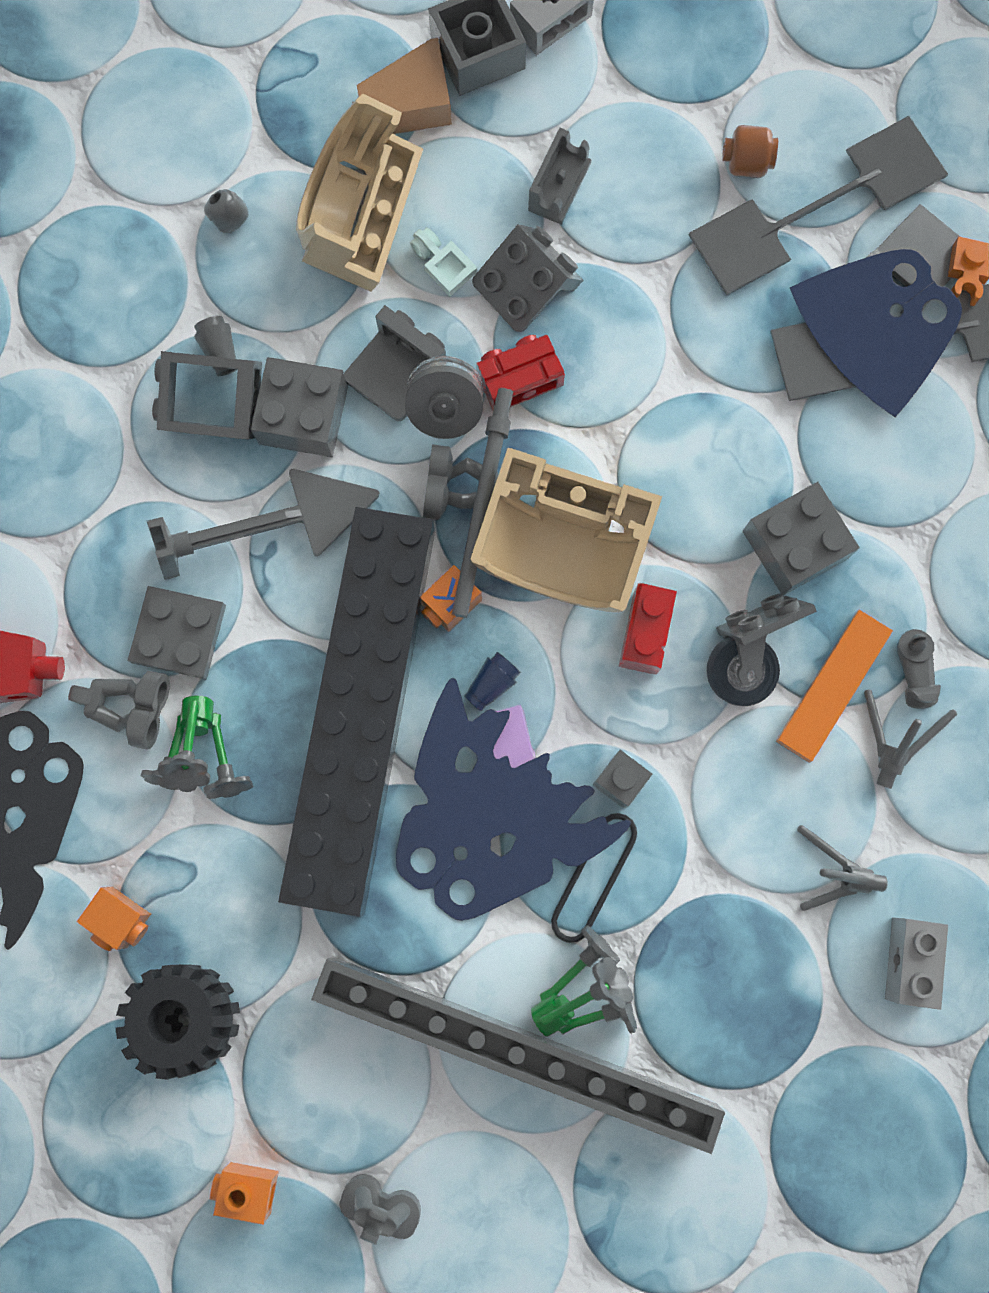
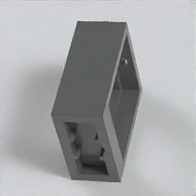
M161 351V359L156 360L154 369L155 380L159 382L158 398L154 399L152 416L153 420L157 421V430L247 440L256 439L251 431V426L261 386L262 362ZM177 363L238 369L234 427L174 421Z

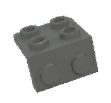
M517 224L472 280L473 286L515 331L519 332L527 329L560 290L575 291L584 281L575 272L578 269L577 264L565 253L561 252L559 254L551 246L553 243L551 236L539 226L533 228Z
M384 305L375 316L378 333L345 371L344 376L350 387L394 420L402 421L407 417L405 399L410 382L417 374L427 368L447 366L446 351L442 341L429 332L425 335L415 328V323L407 314L400 310H397L395 313Z

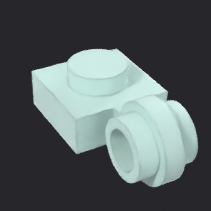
M428 227L423 231L418 229L413 234L414 239L410 242V246L422 260H425L427 257L431 258L424 265V271L449 297L477 273V267L453 241H450L440 250L441 242L439 238Z

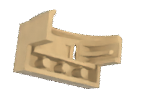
M362 94L339 119L318 156L300 203L296 231L302 248L305 250L302 262L372 292L380 282L423 148L392 134L399 124L402 112ZM345 161L364 170L366 175L356 172L339 162ZM368 185L369 188L354 233L350 237L361 200Z

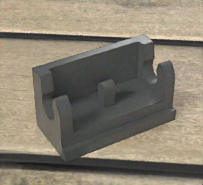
M559 128L529 189L528 211L561 225L592 159L588 158L590 148L588 142L583 140L580 147L572 145L569 141L571 138L569 131L563 128Z

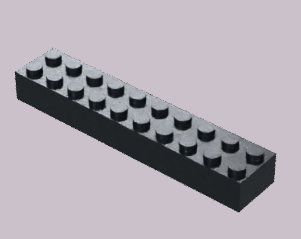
M355 507L278 903L358 917L365 915L422 603L420 596L425 591L435 537L433 519Z

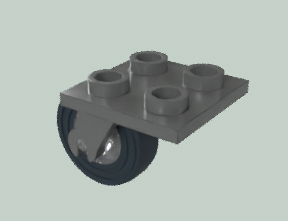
M775 594L763 599L760 602L761 607L750 612L748 610H741L725 618L727 623L716 627L718 634L723 636L724 640L716 645L707 662V678L714 693L722 700L735 706H751L765 700L775 689L780 675L778 657L772 647L766 643V636L817 612L814 604L798 600L797 598L783 596V594Z

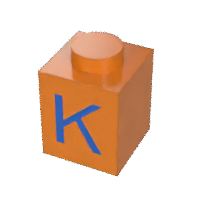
M455 565L420 596L421 603L425 607L421 611L422 615L436 629L442 625L448 632L463 619L452 615L460 570ZM475 585L468 613L482 601V592Z

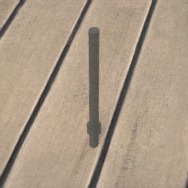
M507 388L498 389L493 416H489L487 420L485 434L488 436L452 610V615L461 618H467L477 572V567L471 562V556L493 493L503 440L507 439L509 435L511 421L508 419L513 391Z

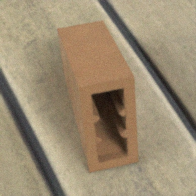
M438 38L426 41L357 85L358 96L365 94L402 112L399 124L392 134L452 125L450 99Z

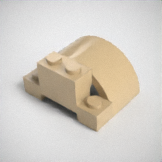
M507 448L471 556V562L479 569L496 578L555 600L599 611L622 612L627 607L662 496L623 484V487H619L547 464L546 459ZM522 495H537L534 507L519 500ZM612 520L623 526L624 533L609 532Z

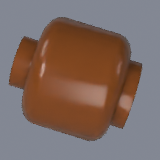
M739 125L734 130L732 138H725L722 161L729 162V171L734 176L762 178L766 175L768 169H774L778 153V138H773L772 131L768 127Z

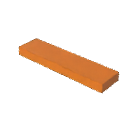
M860 609L856 611L779 734L776 742L807 762H812L893 630Z

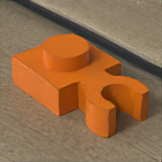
M958 236L952 247L948 277L958 279L951 289L957 298L962 290L970 294L971 306H975L983 295L982 285H985L989 279V243Z

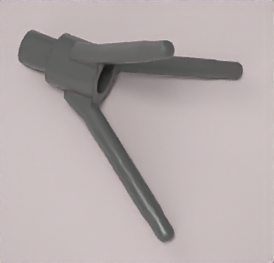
M868 689L865 690L864 695L877 742L878 757H881L878 768H881L876 783L892 789L896 776L902 774L904 766L957 716V712L954 709L950 710L910 746L922 724L921 720L915 719L898 748L886 744L873 693Z
M803 825L797 828L800 834L843 866V871L825 868L820 870L819 873L822 877L840 880L841 887L801 903L800 909L802 911L818 907L841 897L856 894L857 892L868 894L872 890L880 892L886 890L888 883L886 876L874 874L871 869L860 868L858 864L844 857Z

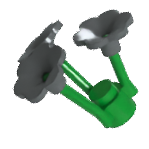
M196 695L188 696L182 700L181 714L177 716L176 730L168 757H164L163 761L158 764L157 770H142L140 775L145 778L144 781L147 783L160 785L170 790L179 789L183 792H192L197 786H204L203 791L208 799L233 797L253 788V783L249 776L234 777L232 764H228L220 728L221 715L213 713L214 702L208 697ZM208 729H212L219 766L216 768L218 780L209 784L210 774L207 772V763L203 760L195 759V754L192 752L194 736H204L208 733ZM185 733L183 751L179 752L183 735Z
M586 925L581 932L587 939L589 946L579 955L580 960L551 988L540 994L541 1002L531 1008V1015L536 1027L546 1037L557 1031L565 1034L576 1027L605 1019L606 1022L619 1018L625 1022L630 1034L636 1032L637 1024L631 1004L633 993L628 986L629 978L624 969L616 966L620 962V958L604 938L598 935L590 926ZM599 958H602L600 962L593 965ZM593 965L592 973L597 982L590 986V991L571 1001L564 995L557 996L586 966L591 967ZM594 999L596 1001L602 999L609 1001V1004L602 1006V1010L573 1018L575 1016V1009Z

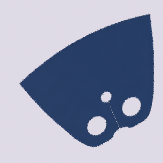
M912 249L893 250L833 268L790 287L803 319L830 360L863 394L895 418L932 371L953 337L962 314V305L958 298L949 288L941 287L934 282L931 277V266L920 253ZM901 263L911 264L917 273L915 282L907 287L898 286L892 279L893 269ZM929 300H940L947 308L946 317L939 323H930L922 315L923 305ZM894 304H900L904 309L903 314L899 317H894L890 313V307Z

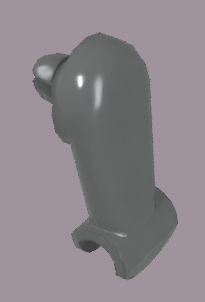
M917 629L906 631L900 637L897 644V652L908 685L905 692L906 704L911 708L924 709L932 707L938 702L941 685H935L933 659L935 647L932 637L926 632Z

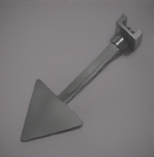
M290 469L289 477L298 503L297 506L189 534L188 531L171 535L163 517L148 520L147 524L164 580L180 576L178 558L194 554L193 550L297 523L304 524L313 555L318 557L352 524L355 507L368 508L379 497V491L297 469Z

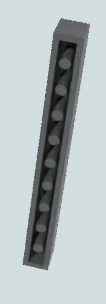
M332 956L326 959L311 1000L712 1154L725 1115V1111L717 1103Z

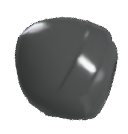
M228 189L216 191L210 196L204 207L205 215L223 233L234 232L248 218V209L244 201L236 193Z

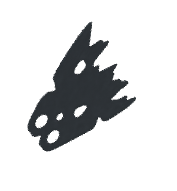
M18 711L0 717V887L3 898L0 925L7 927L4 944L7 950L11 949L19 940L39 903L44 890L43 878L34 869V865L47 864L57 857L81 785L84 769L82 758L68 744L64 742L49 743V728L35 714L29 711ZM17 726H26L33 732V742L26 750H15L9 744V734ZM53 758L65 760L69 768L67 777L58 783H52L44 776V766ZM16 769L24 770L25 779L21 783H15L11 778L13 771ZM19 806L26 814V817L20 827L8 833L4 828L7 810Z

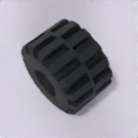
M191 964L161 966L162 969H150L140 975L143 982L131 983L125 991V994L131 998L130 1002L119 1004L116 1016L125 1017V1024L123 1027H116L115 1029L117 1039L127 1038L129 1045L121 1050L127 1060L135 1058L139 1060L135 1069L144 1075L155 1072L156 1079L168 1080L175 1077L182 1078L207 1070L217 1064L215 1061L217 1058L226 1056L232 1048L228 1044L229 1038L235 1037L238 1034L240 1025L233 1024V1014L240 1013L239 1002L231 1003L228 995L233 993L234 990L229 982L221 983L218 980L220 974L212 969H202L200 965ZM179 1014L189 1017V1025L184 1026L183 1023L178 1022Z

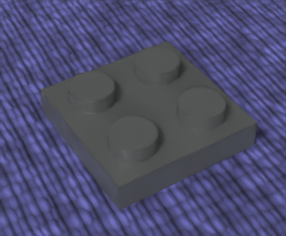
M148 586L127 661L133 664L207 680L226 605L220 601Z

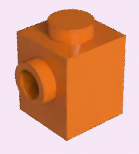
M101 887L79 917L77 923L93 933L90 939L99 947L107 951H111L113 948L120 950L128 948L129 945L134 947L139 943L148 930L149 926L145 922L151 913L114 887Z
M230 1162L222 1170L221 1174L216 1173L212 1183L210 1200L216 1201L213 1215L264 1225L271 1214L279 1171Z

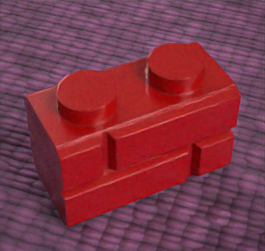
M547 334L539 338L536 335L525 336L515 344L516 347L504 352L501 349L491 350L481 357V361L476 363L477 376L492 411H494L499 388H507L513 391L510 405L512 407L564 386V369L558 356L555 354L554 347Z
M644 583L637 584L633 593L619 667L657 675L662 668L665 653L663 649L667 643L677 591Z

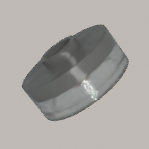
M438 356L423 361L412 371L407 383L405 409L409 420L419 431L434 438L451 439L468 433L477 425L483 412L484 389L481 377L469 363L459 358Z

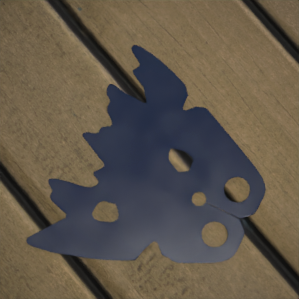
M451 678L445 685L435 705L423 738L415 769L414 780L423 790L428 802L427 804L413 806L403 819L396 852V868L401 877L418 890L433 888L435 904L451 918L463 921L483 915L548 883L553 875V858L558 859L566 866L583 864L617 841L628 830L631 822L623 820L609 825L606 818L600 816L584 824L568 823V820L575 814L581 804L590 798L595 790L587 785L576 787L570 782L552 784V774L547 770L550 758L549 753L542 754L516 768L511 767L508 756L496 759L493 749L509 719L510 711L496 712L493 709H489L472 722L469 721L457 680ZM463 747H469L477 756V762L471 772H459L455 766L458 753ZM503 833H510L516 837V840L508 853L501 857L491 851V840L494 837ZM458 846L465 847L468 853L466 859L457 860L454 857L455 848ZM427 848L434 853L436 863L430 872L419 873L412 867L411 856L416 849ZM460 879L469 881L475 890L473 900L466 905L456 904L449 894L451 885Z

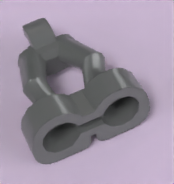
M432 444L423 518L438 521L445 513L447 505L459 509H473L477 492L466 494L450 492L447 484L451 479L465 472L479 481L482 464L467 457L453 466V456L450 447ZM498 471L496 474L495 484L498 478Z
M147 671L137 685L132 679H94L91 682L90 688L72 685L68 700L85 705L84 715L87 718L116 732L126 728L128 744L148 750L155 744L159 733V717L168 699L170 679L166 674ZM129 695L133 698L135 708L129 714L121 717L104 706L106 697Z
M367 1174L357 1175L347 1183L339 1203L344 1216L355 1221L357 1225L363 1228L360 1239L375 1245L380 1235L392 1236L398 1239H407L412 1236L419 1223L421 1214L419 1200L413 1193L407 1190H397L391 1194L382 1192L381 1185L377 1179Z

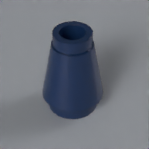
M496 652L492 658L487 657L464 697L482 711L517 683L515 679L521 672L503 655Z

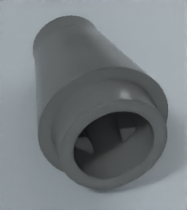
M222 316L209 317L195 324L196 334L194 338L205 356L236 359L230 324L225 323ZM213 367L217 376L228 375L238 370Z

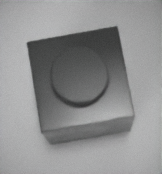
M620 749L593 783V786L625 809L629 807L653 774Z

